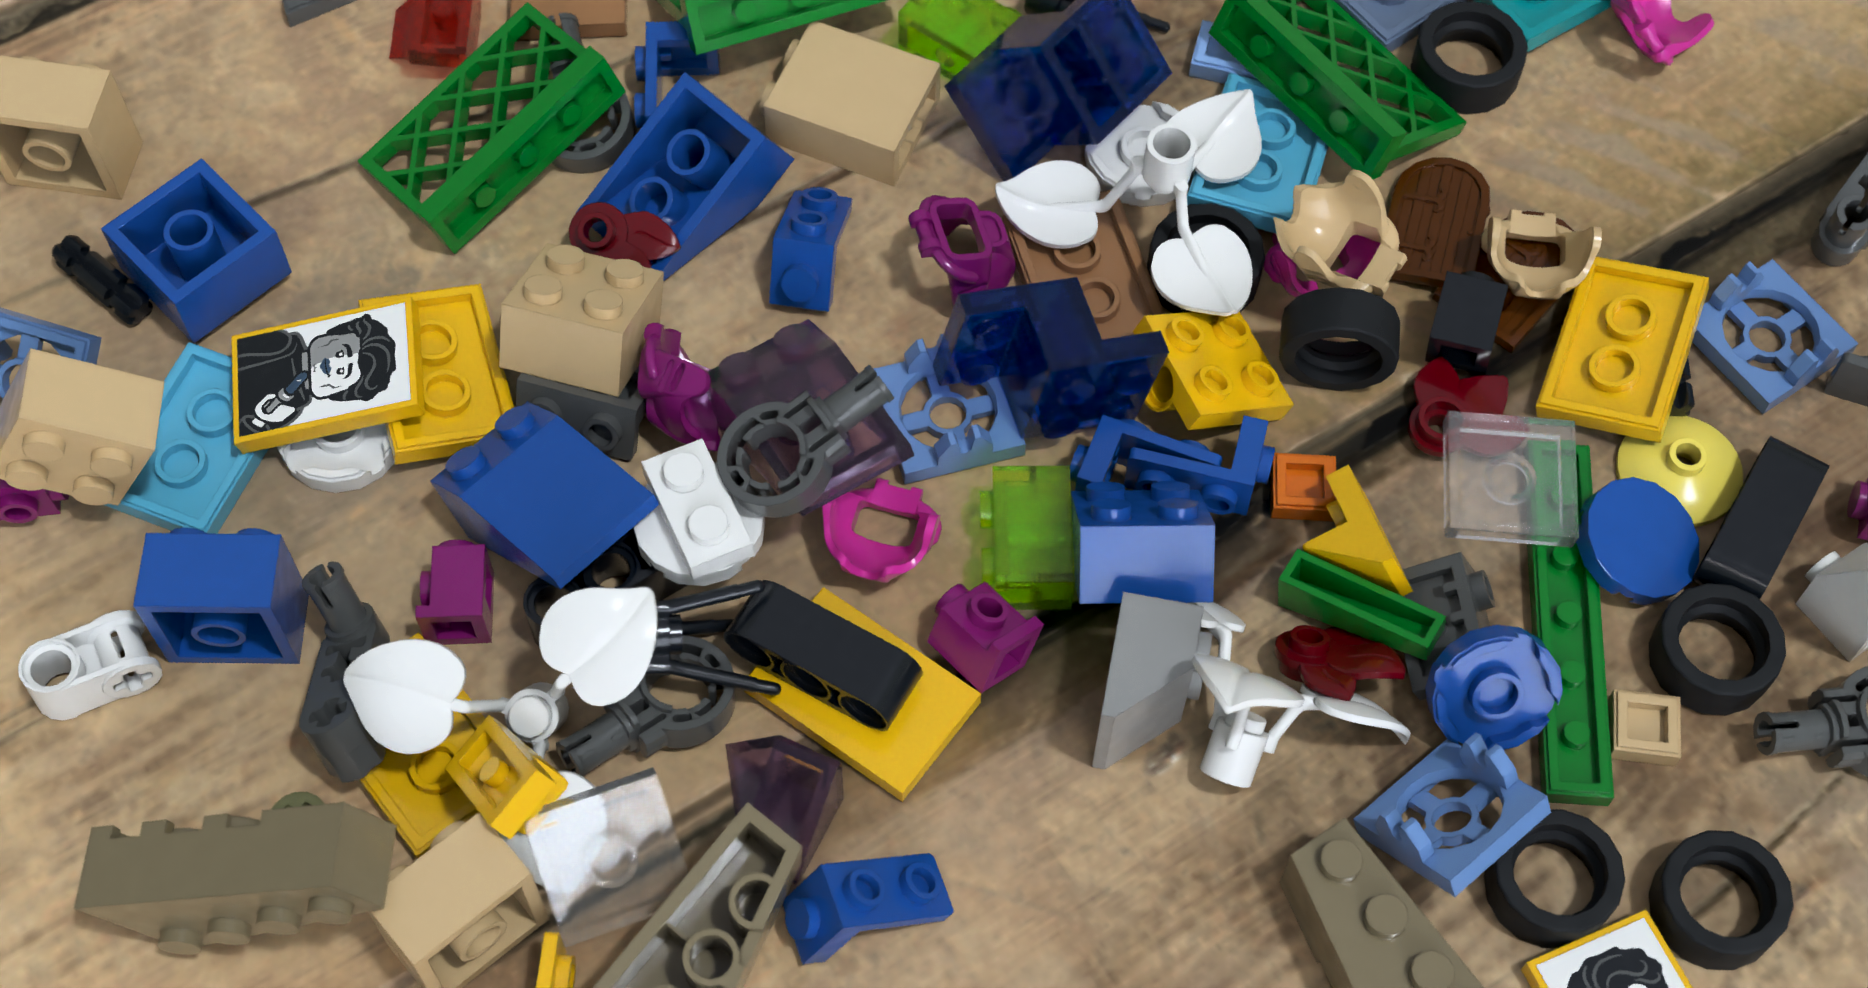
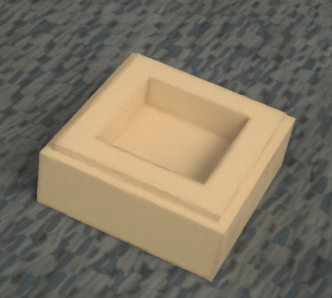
M1613 689L1608 697L1611 759L1675 767L1681 759L1680 697Z

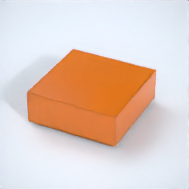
M1274 453L1270 470L1271 518L1334 522L1326 505L1337 499L1326 476L1336 471V456Z

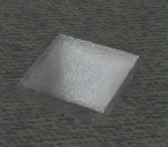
M1448 411L1443 420L1444 537L1573 547L1579 538L1575 421Z
M653 767L548 803L542 807L533 819L523 824L565 948L652 917L689 873L658 776Z

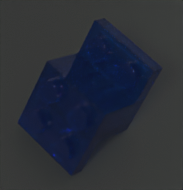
M1075 0L1062 12L1020 16L944 87L1002 181H1007L1034 166L1054 146L1098 145L1172 74V71L1131 0Z
M1077 277L958 294L932 366L939 386L957 383L972 386L998 377L1020 438L1044 436L1048 439L1064 437L1074 430L1098 427L1102 415L1118 420H1135L1169 354V350L1161 331L1102 340Z

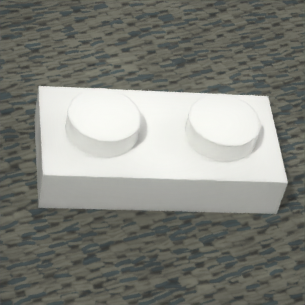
M702 438L641 462L645 479L652 494H654L659 502L658 507L692 580L754 556L753 542Z

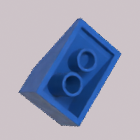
M684 72L578 210L590 203L604 202L615 206L623 214L648 211L662 219L677 235L681 245L680 250L675 254L663 259L650 261L652 269L664 271V281L758 207L794 161V158L714 93ZM597 222L591 226L603 238L607 233L605 222Z
M528 401L522 406L514 407L502 414L496 421L493 430L473 446L465 447L454 453L446 462L445 469L430 480L468 538L479 544H485L486 548L559 589L564 587L659 505L654 494L561 417Z

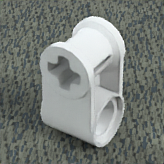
M131 610L107 613L89 624L49 639L40 640L24 652L18 665L19 677L41 713L50 719L62 721L76 718L82 713L112 701L138 695L152 688L161 679L162 668L158 660L149 656L141 636L145 630V625L138 613ZM116 632L118 636L111 637V633ZM122 651H124L125 656L123 658L121 657ZM134 671V675H133V676H129V675H128V673ZM69 673L61 683L46 686L50 679L56 675Z

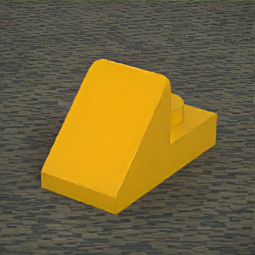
M1349 464L1327 475L1326 478L1337 500L1326 506L1336 527L1304 543L1302 546L1303 551L1401 596L1413 592L1374 509Z
M491 715L487 716L445 767L446 771L487 823L510 840L517 831L521 834L530 833L568 786V782L563 775Z

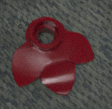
M594 202L582 207L572 218L569 227L571 245L580 248L583 252L614 260L630 259L640 263L643 267L651 269L650 261L669 257L681 248L677 235L658 216L648 211L623 214L615 206L604 202ZM597 222H605L607 226L605 237L598 242H592L589 238L591 226Z
M1441 356L1426 364L1417 374L1413 385L1417 406L1409 418L1408 433L1414 445L1424 453L1436 457H1448L1462 451L1480 459L1499 458L1519 448L1526 439L1527 432L1517 423L1502 417L1507 403L1509 386L1508 378L1504 375H1480L1459 380L1455 369ZM1430 426H1441L1446 429L1448 434L1438 433L1432 430Z
M1301 625L1280 634L1275 642L1274 654L1279 660L1278 667L1283 675L1294 681L1304 683L1311 690L1339 700L1350 701L1356 689V680H1403L1405 678V666L1393 649L1383 643L1374 642L1337 627H1329L1323 630L1315 626Z

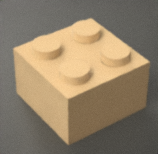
M0 55V171L7 184L122 200L143 141L111 70L101 69L91 64H80L77 66L47 62L31 56L17 58Z
M547 243L501 303L499 367L619 397L639 366L641 352L645 343V328L651 323L660 324L664 271L643 267L640 263L630 259L614 260L586 253L572 245H553Z
M30 348L0 404V479L5 480L10 486L21 490L35 491L46 489L72 495L77 501L88 505L112 504L118 506L155 451L165 382Z
M479 812L466 822L457 821L444 828L432 841L430 850L408 867L400 865L391 869L384 909L369 911L388 947L421 988H463L549 920L532 873Z

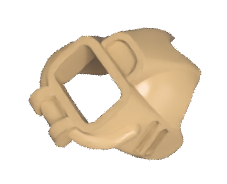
M1351 170L1345 181L1294 186L1293 213L1288 221H1284L1283 219L1273 217L1281 249L1306 277L1317 283L1318 289L1335 287L1360 289L1383 297L1390 287L1389 280L1396 270L1402 269L1407 261L1405 253L1398 251L1400 244L1399 235L1395 225L1387 217L1384 199L1379 188L1369 175L1360 170ZM1353 235H1360L1380 243L1374 257L1358 279L1330 269Z
M1510 209L1507 220H1501V217H1491L1488 228L1481 235V247L1487 253V258L1492 268L1508 285L1515 296L1531 299H1559L1563 294L1578 286L1588 275L1594 259L1601 248L1602 241L1601 227L1592 226L1583 231L1573 232L1564 226L1556 224V213L1544 212L1543 216L1522 214V210ZM1513 238L1556 243L1560 248V266L1529 267L1510 262L1505 256V239Z

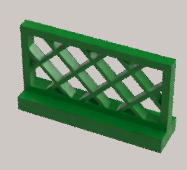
M888 0L656 1L686 29L690 49L696 55H700Z
M1225 0L1208 32L1352 169L1360 170L1372 179L1381 177L1390 161L1458 136L1467 123L1334 0ZM1304 1L1314 11L1297 6L1296 3ZM1298 25L1320 32L1321 36L1300 30ZM1335 38L1347 41L1353 47L1336 42ZM1337 61L1359 68L1360 73L1338 66ZM1375 74L1388 78L1392 83L1375 78ZM1377 98L1399 105L1400 110L1378 103ZM1415 111L1427 114L1432 120L1415 115Z
M527 2L357 162L370 176L423 222L450 251L456 254L626 91L606 59L591 46L587 49ZM532 26L540 31L537 48L514 51L515 42ZM575 59L555 79H549L550 62ZM536 64L534 82L510 85L513 67ZM498 70L495 88L472 91L473 81L486 71ZM532 98L517 115L510 120H506L508 102ZM493 104L491 122L467 126L470 107ZM455 110L453 128L429 131L430 121L440 112ZM489 139L469 160L463 161L465 142ZM450 144L448 163L425 166L427 147ZM412 150L410 167L408 169L385 171L382 168L397 152ZM446 179L423 203L420 202L422 182Z

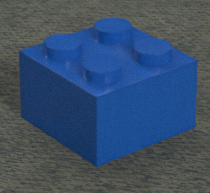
M202 158L101 228L121 270L148 294L149 299L192 343H196L292 273L277 232Z
M1101 481L1087 484L1086 491H1071L1070 568L1079 604L1121 603L1123 592L1183 603L1213 602L1215 523L1199 490H1190L1189 484L1179 481L1155 482L1151 484V490H1125V485L1121 483Z
M184 527L173 529L170 533H146L133 607L169 663L300 664L309 594L302 587L303 579L281 534H273L257 528L242 529L237 534H207L198 529Z

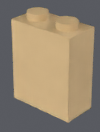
M819 21L811 22L801 40L795 38L791 41L785 54L783 72L777 82L770 81L766 85L761 96L759 113L764 116L766 136L784 148L895 186L940 100L941 63Z

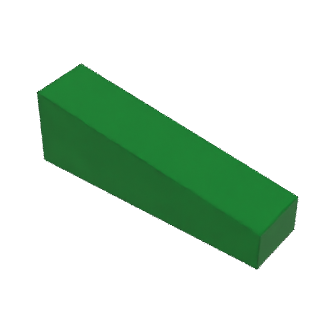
M1298 548L1278 579V606L1374 642L1383 643L1390 648L1425 661L1445 629V615Z

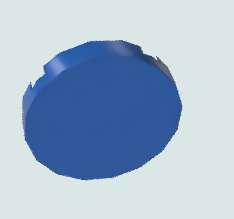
M1630 477L1611 481L1585 500L1580 512L1584 511L1581 516V525L1576 527V543L1584 566L1602 588L1613 595L1620 592L1626 597L1633 598L1629 601L1631 603L1647 605L1667 600L1692 581L1700 562L1699 537L1691 516L1674 495L1654 482Z
M1492 625L1471 630L1447 645L1432 664L1425 690L1428 710L1448 740L1460 745L1458 742L1464 744L1466 740L1477 732L1482 736L1487 750L1495 744L1500 745L1503 750L1518 747L1541 732L1550 721L1547 714L1552 709L1554 701L1557 705L1559 704L1563 687L1561 669L1540 638L1520 627Z

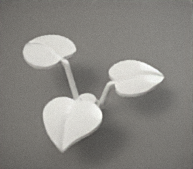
M1245 89L1204 99L1177 112L1167 123L1153 128L1147 137L1144 156H1134L1132 158L1130 168L1107 196L1099 200L1101 191L1099 181L1090 170L1082 164L1073 161L1056 160L1032 166L1012 179L997 183L995 187L997 201L1009 222L1024 236L1046 247L1068 249L1090 242L1095 237L1098 229L1096 213H1104L1110 210L1137 176L1142 175L1145 182L1155 192L1160 194L1173 193L1175 195L1177 228L1181 237L1163 242L1153 255L1150 271L1152 281L1158 292L1168 302L1185 310L1218 316L1237 314L1246 304L1252 287V263L1248 250L1243 241L1233 231L1223 225L1210 224L1192 234L1188 220L1187 192L1191 172L1194 169L1203 179L1213 183H1229L1240 180L1255 169L1262 150V138L1255 113L1253 92L1251 89Z
M590 587L576 590L560 598L549 608L541 622L539 646L546 663L555 670L562 672V674L557 677L554 684L546 682L534 683L516 693L511 699L504 697L494 700L457 699L466 680V668L463 661L444 645L423 639L398 640L368 650L347 667L344 672L343 682L365 729L375 741L394 752L419 754L440 745L452 731L454 722L453 711L463 714L500 712L505 714L508 729L520 740L532 743L533 751L544 759L545 752L549 749L548 737L559 730L567 720L569 705L565 696V689L571 682L576 693L586 703L593 706H605L616 703L628 696L642 681L649 668L657 639L658 613L655 594L648 587ZM564 770L558 772L568 782L566 790L530 833L521 834L517 831L511 840L497 831V833L529 869L535 883L554 890L571 891L579 886L586 869L602 844L606 832L607 816L603 798L596 786L585 777L575 772Z
M1214 602L1188 603L1204 606L1201 627H1205L1213 633L1219 643L1218 657L1195 653L1192 659V664L1215 697L1214 713L1208 726L1213 732L1200 765L1201 771L1233 786L1250 787L1263 751L1274 754L1280 737L1297 716L1307 710H1321L1330 716L1346 721L1390 729L1404 744H1407L1411 735L1410 730L1390 716L1383 708L1359 694L1354 693L1350 701H1344L1311 690L1304 683H1302L1300 689L1302 694H1299L1296 690L1279 680L1259 673H1250L1247 668L1230 661L1231 631L1243 633L1246 624L1237 615ZM1254 706H1272L1287 708V710L1267 733L1264 731L1267 720L1251 712L1250 708Z

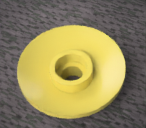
M1669 416L1661 443L1625 436L1616 456L1618 480L1635 477L1658 484L1678 499L1691 516L1694 527L1710 524L1723 517L1731 508L1743 485L1742 464L1733 445L1711 425L1689 416ZM1677 456L1688 459L1693 465L1682 463Z

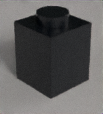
M1447 271L1429 337L1425 361L1431 362L1441 356L1453 368L1485 375L1508 285L1495 282L1492 277L1481 272L1466 271L1459 274Z

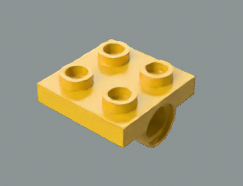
M1240 311L1230 316L1198 312L1145 315L1133 330L1147 356L1139 376V388L1143 401L1149 409L1155 412L1177 410L1187 430L1240 425L1244 415L1267 421L1281 420L1294 406L1279 380L1278 374L1272 368Z

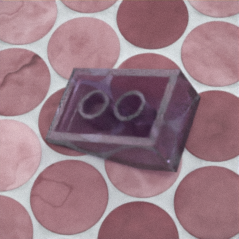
M807 319L800 324H791L783 327L776 332L773 338L746 352L735 353L724 358L719 366L707 371L710 375L711 384L706 394L723 436L729 425L740 414L756 405L774 401L788 403L804 390H807L813 399L820 396L823 400L858 375V372L836 342ZM883 406L846 432L849 437L844 441L852 452L833 465L832 476L826 489L813 504L798 512L802 517L914 456L910 443ZM772 437L761 443L755 451L745 444L743 448L751 457V465L780 494H783L778 488L777 482L788 478L796 470L801 457L799 454V442L789 440L787 437Z

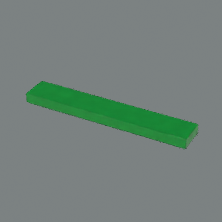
M1526 442L1522 451L1532 634L1542 640L1560 667L1563 687L1559 704L1557 705L1554 701L1552 709L1547 714L1550 721L1538 734L1541 793L1547 795L1549 803L1609 806L1614 799L1600 588L1597 581L1584 566L1576 543V527L1581 525V516L1584 512H1580L1585 500L1593 495L1590 446Z

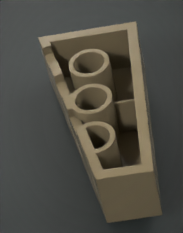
M345 802L262 810L261 820L231 816L230 814L204 816L202 830L194 828L174 829L175 824L169 820L142 822L140 836H128L120 833L121 829L114 825L91 827L74 909L159 939L158 947L160 949L182 955L198 954L201 952L202 946L214 943L228 945L247 944L250 942L251 936L262 933L296 934L300 931L301 925L316 922L346 924L351 921L352 915L384 909L397 825Z
M747 802L593 988H743L802 864V845Z
M1345 817L1290 855L1279 883L1316 962L1321 963L1332 988H1484Z

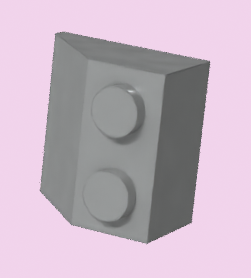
M1123 592L1092 767L1107 769L1179 723L1182 718L1186 698L1199 700L1203 680L1194 668L1192 659L1195 653L1210 655L1213 633L1200 631L1204 606Z

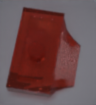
M407 0L396 9L389 59H405L410 64L457 68L477 49L481 20V0Z

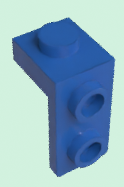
M678 21L646 22V46H635L637 81H645V93H635L636 128H641L662 102V76H682L684 72L690 76L720 75L719 49L696 55L690 49L686 29Z
M811 187L803 191H794L773 237L769 304L829 312L833 302L837 246L852 210V198L838 196L835 191L823 187Z
M1102 415L1090 446L1078 445L1069 467L1067 480L1076 482L1075 491H1086V485L1089 483L1110 482L1117 464L1127 467L1130 449L1133 447L1220 467L1223 458L1221 455L1211 452L1199 442L1188 439L1176 440L1150 431L1147 426L1131 419L1118 420Z
M1243 416L1231 469L1133 447L1130 449L1124 485L1126 488L1133 490H1151V484L1159 481L1184 482L1190 485V490L1200 491L1209 512L1221 515L1237 513L1246 516L1255 482L1267 484L1276 447L1263 445L1269 421Z
M930 853L821 864L785 898L782 904L785 911L786 927L795 941L802 965L826 962L860 931L945 921L954 912L936 860Z

